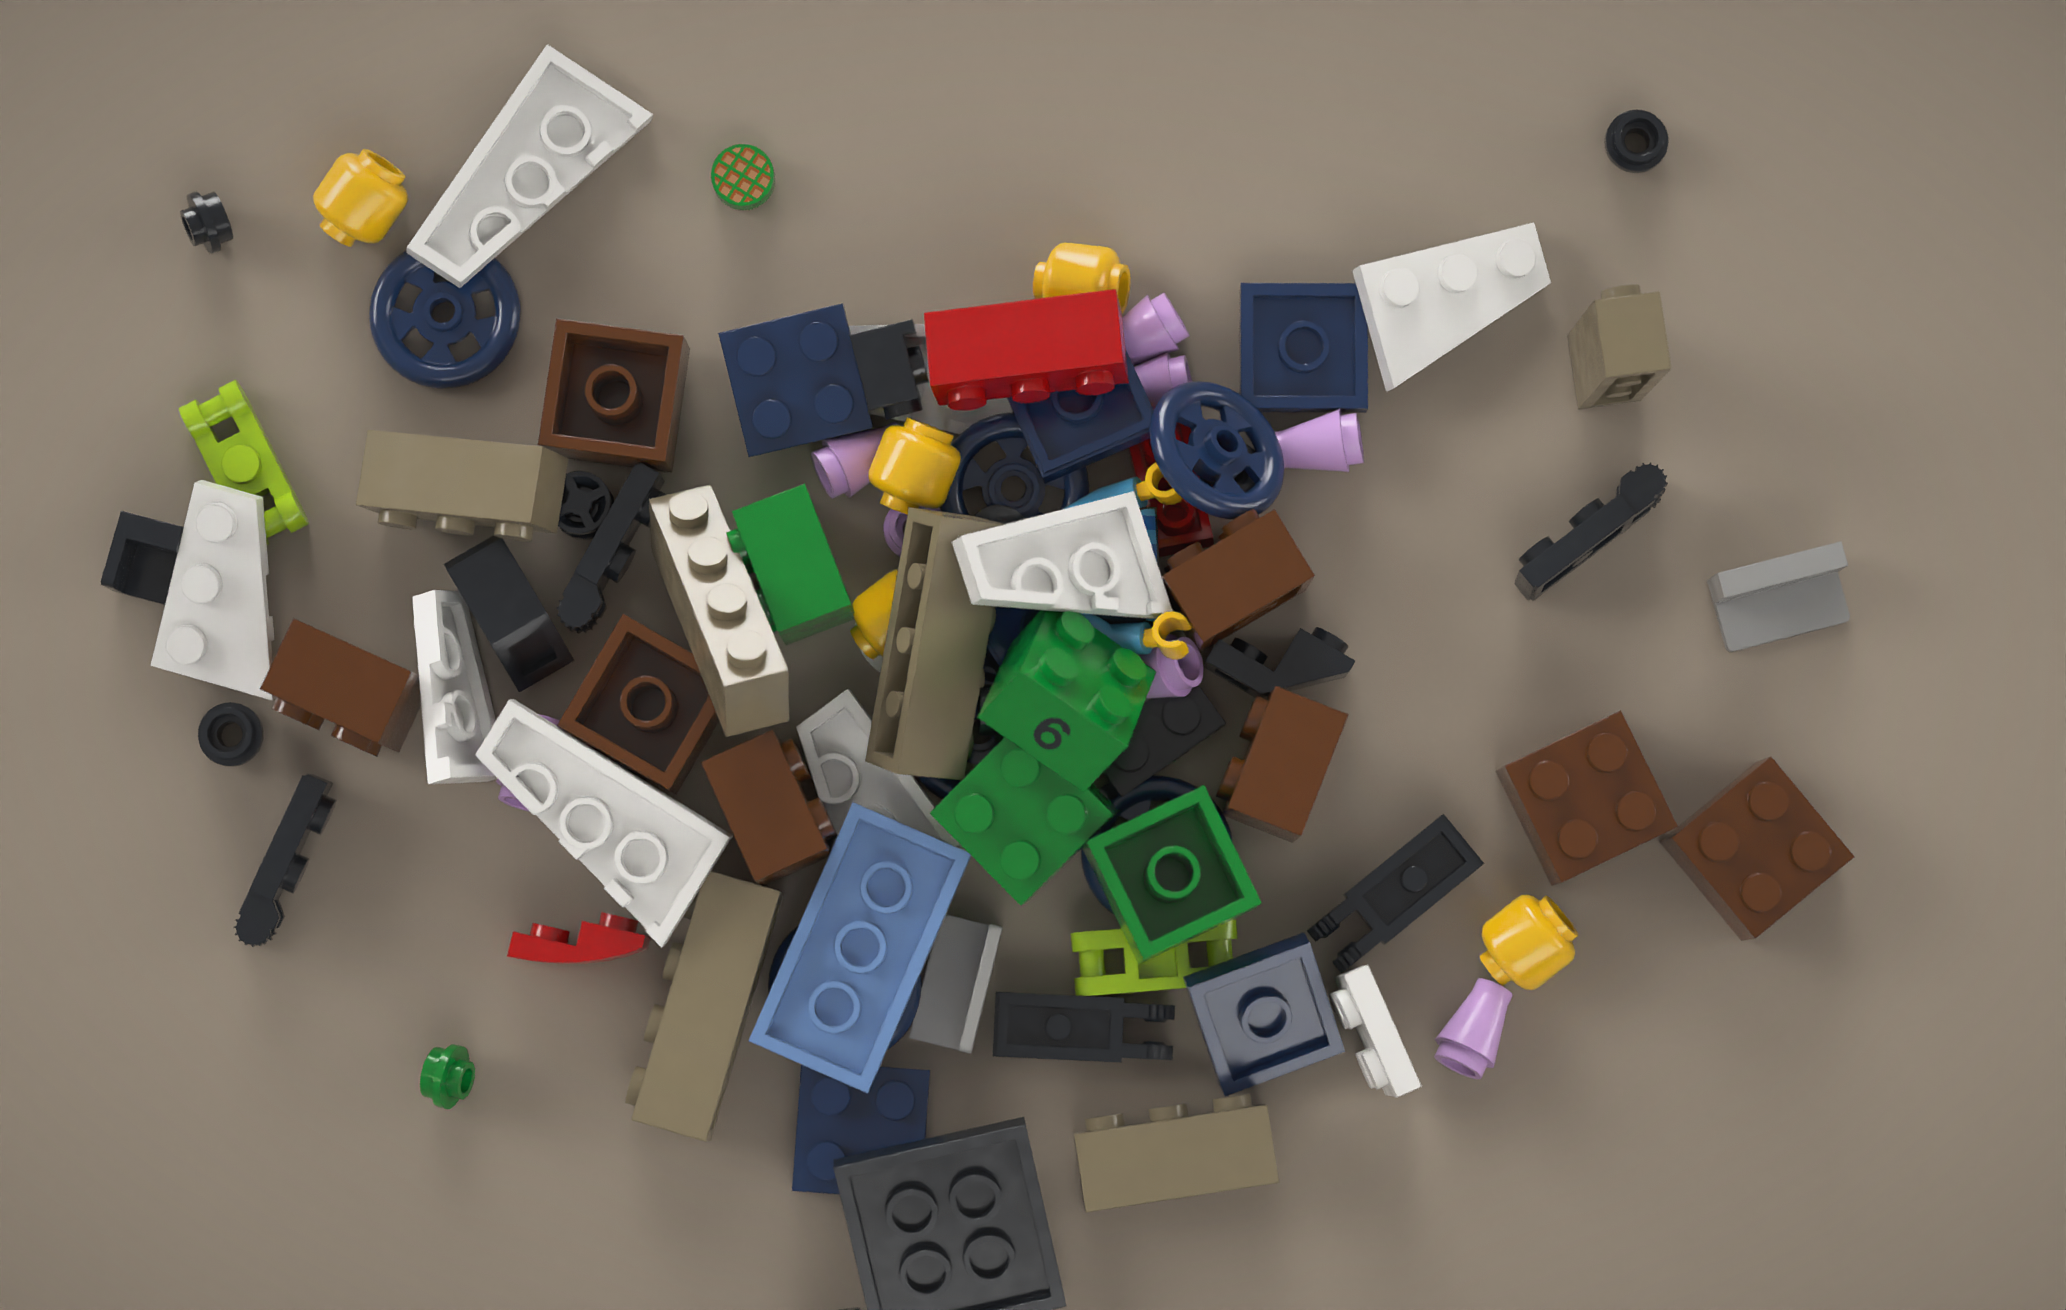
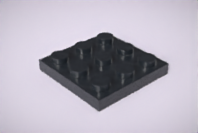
M1024 1117L833 1160L834 1172L867 1310H1053L1067 1306Z

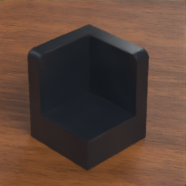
M121 511L101 578V585L117 593L165 605L184 527Z

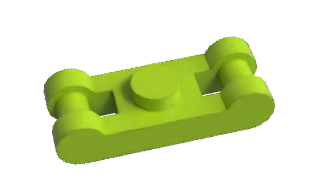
M235 379L218 388L220 395L202 404L195 399L179 407V412L216 484L261 497L271 492L276 506L264 512L266 542L269 545V537L287 528L293 533L309 525V521L243 388ZM233 417L240 432L219 441L212 426Z
M1231 920L1139 965L1122 929L1070 933L1072 952H1078L1080 977L1074 978L1075 996H1098L1186 988L1183 980L1184 976L1233 959L1232 939H1238L1237 921ZM1206 942L1208 967L1190 968L1188 943ZM1123 948L1125 974L1106 975L1104 950Z

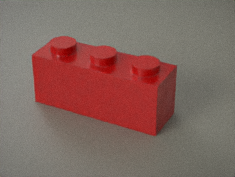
M1116 289L924 313L930 387L939 406L948 405L953 410L968 411L985 406L987 404L986 400L1012 397V400L1019 403H1034L1048 399L1051 396L1050 392L1076 389V392L1082 395H1100L1112 391L1116 384L1129 383L1122 310Z

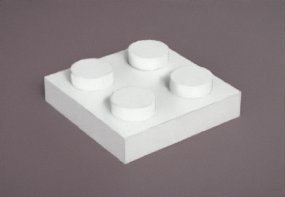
M1369 966L1356 967L1334 977L1339 990L1329 995L1344 1029L1356 1027L1365 1049L1355 1054L1371 1089L1376 1088L1377 1090L1382 1088L1386 1096L1399 1097L1421 1087Z

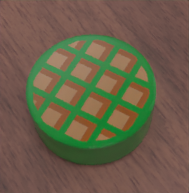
M736 144L724 149L716 157L711 169V181L716 195L725 205L736 210H751L764 204L771 196L775 186V173L769 157L761 149L749 144Z

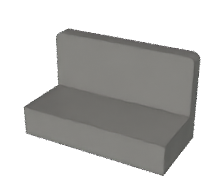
M1842 541L1723 571L1708 579L1707 584L1726 650L1735 652L1847 622L1850 619V614L1838 574L1840 570L1848 566Z
M946 914L931 949L921 988L920 1003L913 1020L909 1038L972 1054L1003 927L992 924L987 925Z

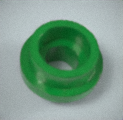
M451 1044L446 1049L441 1047L433 1048L426 1057L420 1076V1091L424 1097L432 1099L436 1107L451 1109L459 1099L463 1100L469 1095L475 1079V1065L469 1060L468 1050L464 1046Z

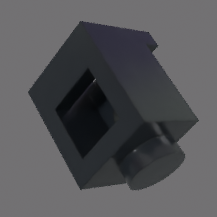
M913 319L850 335L869 410L883 408L886 420L923 410L917 385L929 382L920 345L908 348L905 336L917 333Z

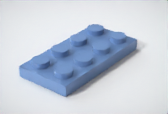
M852 802L748 1041L869 1093L965 873L971 855L967 851Z

